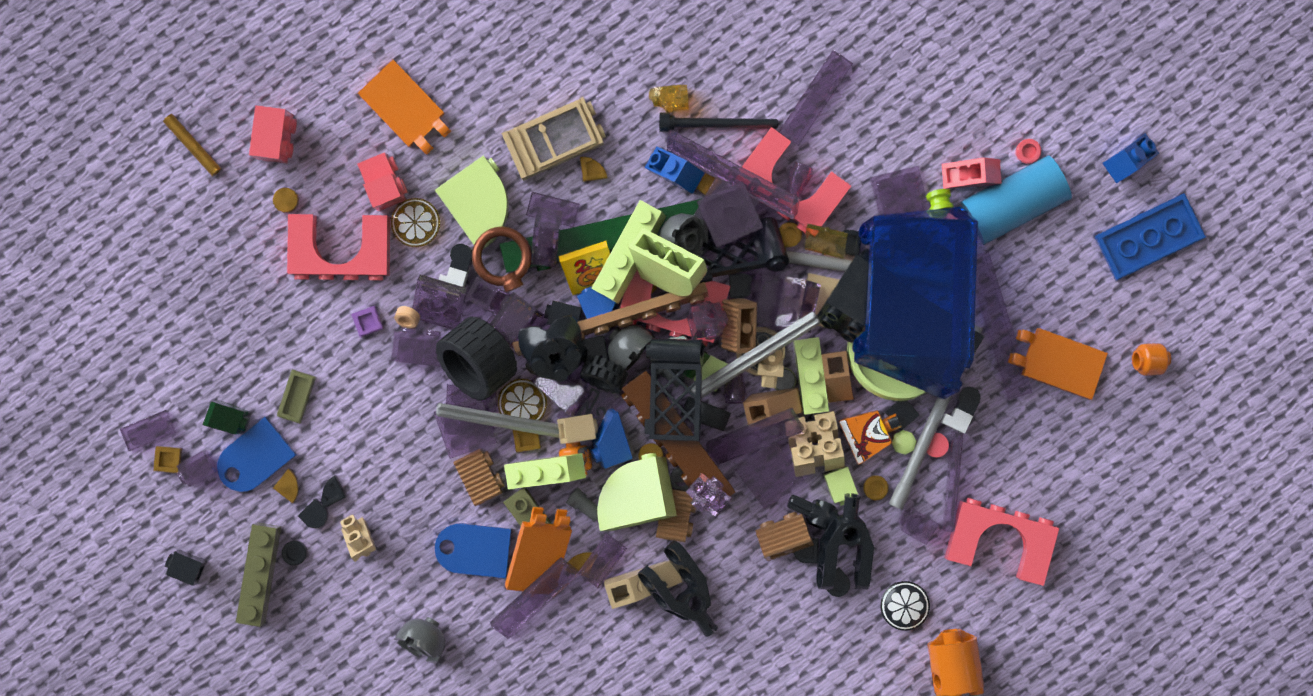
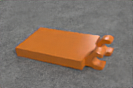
M394 60L387 64L358 92L359 96L409 148L415 143L427 155L434 148L424 137L433 128L444 138L451 132L440 120L445 113Z
M1037 328L1035 334L1024 329L1018 330L1015 339L1030 345L1026 357L1018 353H1010L1008 363L1022 367V376L1088 400L1093 399L1108 353L1041 328Z
M533 507L530 522L522 521L505 582L507 590L554 594L572 533V529L569 526L571 518L566 516L567 510L557 509L554 523L547 524L545 523L547 516L543 514L544 508Z

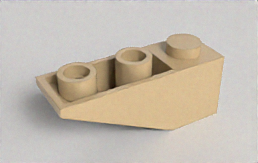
M669 560L648 566L657 573L662 581L668 584L667 588L682 583L681 576ZM643 568L604 580L612 609L651 596L638 577V572Z

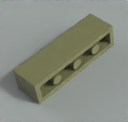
M259 522L252 524L236 623L261 627L266 623L282 526Z

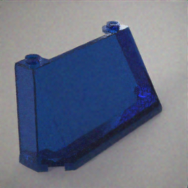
M963 207L873 216L861 224L859 228L861 242L864 245H870L866 329L854 340L852 350L855 352L854 362L945 400L959 392L963 384L960 378L964 369H970L974 361L978 221L974 217L969 216L968 211Z

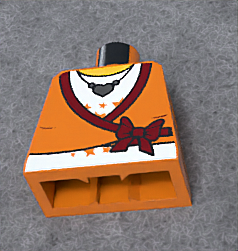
M878 410L839 420L858 465L890 445L892 441L888 433L901 428L896 413L882 419Z

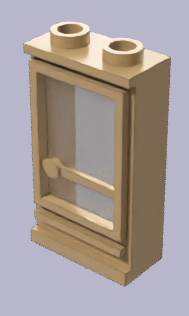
M582 97L579 100L501 133L523 181L604 145L602 139L606 135L601 124L595 125L592 116L596 115L591 101L586 103Z

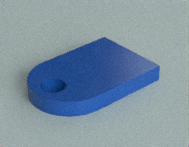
M264 417L223 450L218 459L217 471L220 480L225 486L234 491L245 492L258 487L297 454L270 420ZM231 467L236 468L240 474L239 479L235 482L227 478V471Z
M465 523L452 524L443 529L436 539V558L443 568L453 573L506 578L512 528ZM442 541H452L454 551L450 554L444 553L440 547Z

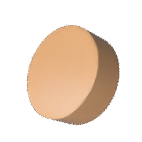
M406 306L399 307L394 316L397 324L408 329L416 328L421 318L416 310Z

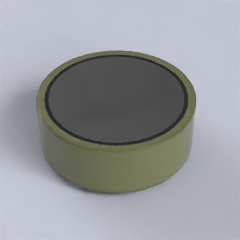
M784 368L783 377H777L775 389L794 388L796 384L794 372Z

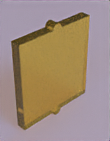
M807 224L805 249L822 253V255L844 259L848 233L833 230L829 227L824 228Z

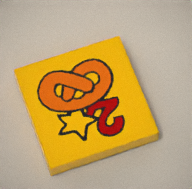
M606 241L558 256L572 296L594 285L610 255Z

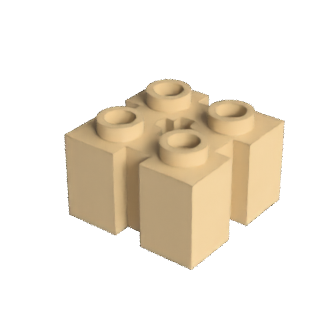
M834 411L814 415L815 421L806 422L805 417L785 421L786 435L796 477L814 474L815 467L824 466L825 471L845 468L844 453L841 440L838 438V427Z

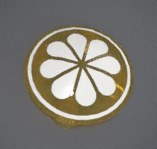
M411 198L401 202L395 208L391 217V228L394 236L402 244L409 247H422L435 240L440 229V217L438 211L430 202L421 198Z
M516 379L509 382L503 387L498 397V410L500 414L540 421L547 409V398L543 388L529 379Z

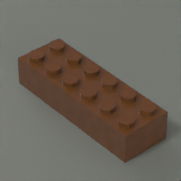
M647 371L624 386L622 390L625 393L621 395L629 407L634 405L639 411L636 417L644 427L645 419H650L651 376ZM657 385V393H658L661 389H660V388L658 387V385ZM664 393L658 396L656 400V405L662 411L671 405ZM674 407L666 413L667 417L675 425L682 419ZM656 410L657 418L660 415V413ZM663 417L656 423V434L665 435L672 428ZM685 422L678 426L684 435H694ZM674 430L670 435L679 434ZM654 440L659 448L663 445L669 452L666 454V457L675 468L679 465L684 473L681 474V478L689 488L692 486L698 491L696 498L704 508L709 506L713 510L736 493L699 441Z

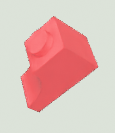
M984 157L942 164L943 189L984 187L1002 183L1000 159Z

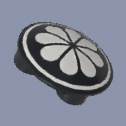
M900 581L893 583L886 589L881 598L880 608L883 618L890 626L898 630L908 631L919 627L927 619L930 611V601L927 593L921 586L910 581Z

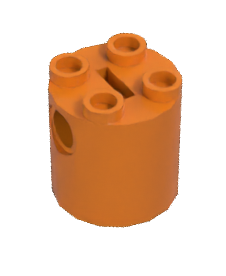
M947 629L941 631L935 640L928 642L927 646L936 696H962V694L966 693L980 695L984 693V681L976 636L961 629Z

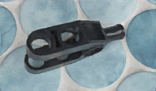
M846 493L844 494L843 514L833 517L820 539L816 573L818 589H833L838 548L842 544L848 546L857 545L856 560H853V566L855 567L854 584L856 587L854 589L867 590L870 586L874 545L865 522L858 516L861 496L851 493L850 497V494ZM853 527L849 534L844 535L847 529Z
M673 540L663 551L687 584V589L678 594L675 599L666 587L668 584L662 581L657 573L648 567V564L638 572V577L662 610L682 620L695 621L705 637L714 634L712 629L717 631L718 626L707 614V609L711 606L706 577L686 549L679 542ZM690 599H692L693 602L691 608L689 607Z

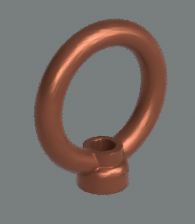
M503 226L491 228L481 234L472 250V263L477 274L489 284L503 286L505 292L524 285L522 278L527 273L532 258L531 248L526 238L517 230ZM500 236L514 240L520 247L522 254L521 263L517 270L505 276L493 275L485 268L482 262L484 246L491 239Z

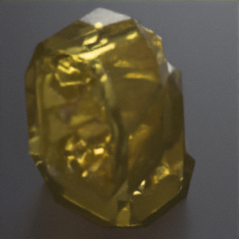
M687 85L651 88L648 92L649 100L652 101L655 107H661L668 113L689 111Z

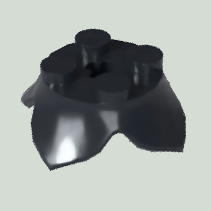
M572 315L556 319L547 330L538 326H529L519 330L518 345L521 353L527 360L525 364L526 369L533 375L563 382L587 357L586 346L581 344L582 333L580 326Z

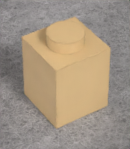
M592 414L557 419L561 444L596 439L595 433L598 432V426Z

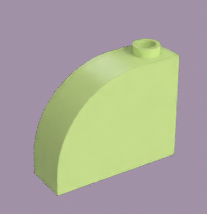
M484 156L435 189L473 245L485 231L494 227H504L509 209L506 189L496 173L500 169L492 158L487 160ZM495 237V238L491 239L490 241H488L487 244L484 246L483 249H485V248L488 247L491 243H493L494 240H495L497 237Z
M644 228L641 229L628 246L640 277L669 293L678 296H689L707 273L704 259Z
M656 453L642 455V460L620 467L608 478L598 500L597 516L600 531H615L677 516L666 457H657Z

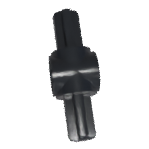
M791 495L787 502L789 509L805 515L808 524L822 530L827 529L834 516H840L836 506L823 500L816 499L810 502L796 495ZM853 527L847 529L845 531V534H849L852 531Z

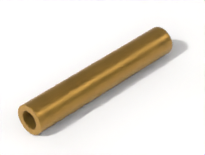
M173 114L168 115L163 120L164 124L212 177L221 171L222 168Z

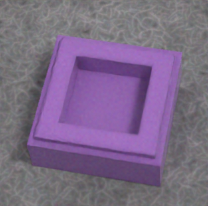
M376 306L351 314L360 337L384 329Z

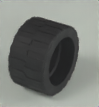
M470 316L436 344L437 359L447 377L464 394L473 399L486 400L516 375L517 360L510 345L495 327L478 317Z

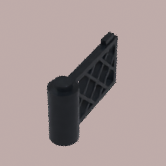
M765 217L751 226L708 233V242H703L702 251L704 252L700 258L704 259L705 264L709 267L700 283L713 281V277L767 268L774 272L782 271L789 264L790 260L777 220L772 217ZM749 234L751 236V240L747 245L737 240L739 236ZM717 240L727 242L723 249L714 246L713 243ZM732 245L742 249L738 257L728 252ZM708 250L718 254L714 261L703 257ZM748 252L756 256L758 260L748 262L743 260ZM723 257L733 261L730 266L726 267L718 264Z
M652 338L651 343L646 345V358L651 360L650 419H645V434H649V439L700 441L702 364L704 359L703 340ZM657 369H667L674 377L663 386L657 380ZM672 369L681 370L676 374ZM686 370H696V381L688 387L679 376ZM675 380L686 389L677 399L666 390ZM657 385L661 388V390L658 393ZM693 387H695V394L691 390ZM663 392L673 401L664 411L656 405L657 397ZM688 392L695 399V406L689 412L679 403ZM675 405L685 414L676 425L666 415ZM656 410L660 413V415L657 418ZM694 411H695V420H694L693 417L691 416V414H692ZM662 417L672 426L665 435L656 434V423ZM687 418L694 424V435H684L678 428ZM675 430L679 435L670 434Z

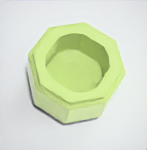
M902 430L893 435L891 444L895 452L906 455L914 451L917 441L911 432Z

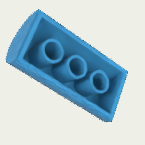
M1048 155L1002 179L1001 184L991 185L960 203L979 239L985 245L1072 199V194L1060 167Z

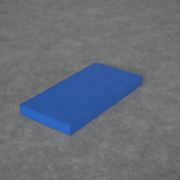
M1185 193L1094 236L1115 281L1206 238Z

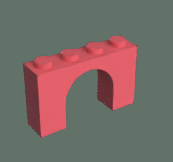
M771 127L735 177L739 179L737 184L748 192L750 189L754 190L759 194L756 197L766 206L774 205L778 208L776 213L785 220L793 219L798 223L796 228L808 236L810 233L815 235L848 192L851 185L831 171L816 193L810 198L803 201H790L783 198L773 186L772 170L791 144V141Z
M288 214L287 274L294 275L295 280H309V275H319V280H334V275H344V280H359V276H368V280L383 281V276H390V216L362 215V245L360 251L347 263L331 264L320 255L317 248V216L313 214Z
M638 270L624 293L620 308L651 299L653 284L642 279ZM715 281L705 282L709 297L704 298L705 301L700 303L695 312L686 319L674 321L656 313L657 316L652 319L643 320L639 318L633 320V324L640 321L647 323L646 329L660 332L661 328L670 330L669 335L673 337L687 335L702 339L704 345L707 346L708 342L714 343L723 311L722 306L724 304L722 301L727 299L730 286Z
M967 498L966 502L960 501L944 558L972 566L977 544L982 533L993 525L1008 524L1019 532L1023 541V553L1016 578L1044 586L1059 528L1053 526L1054 521L1039 517L1038 522L1029 519V514L1015 511V514L1011 515L1005 513L1006 508L991 504L989 509L982 507L981 501Z

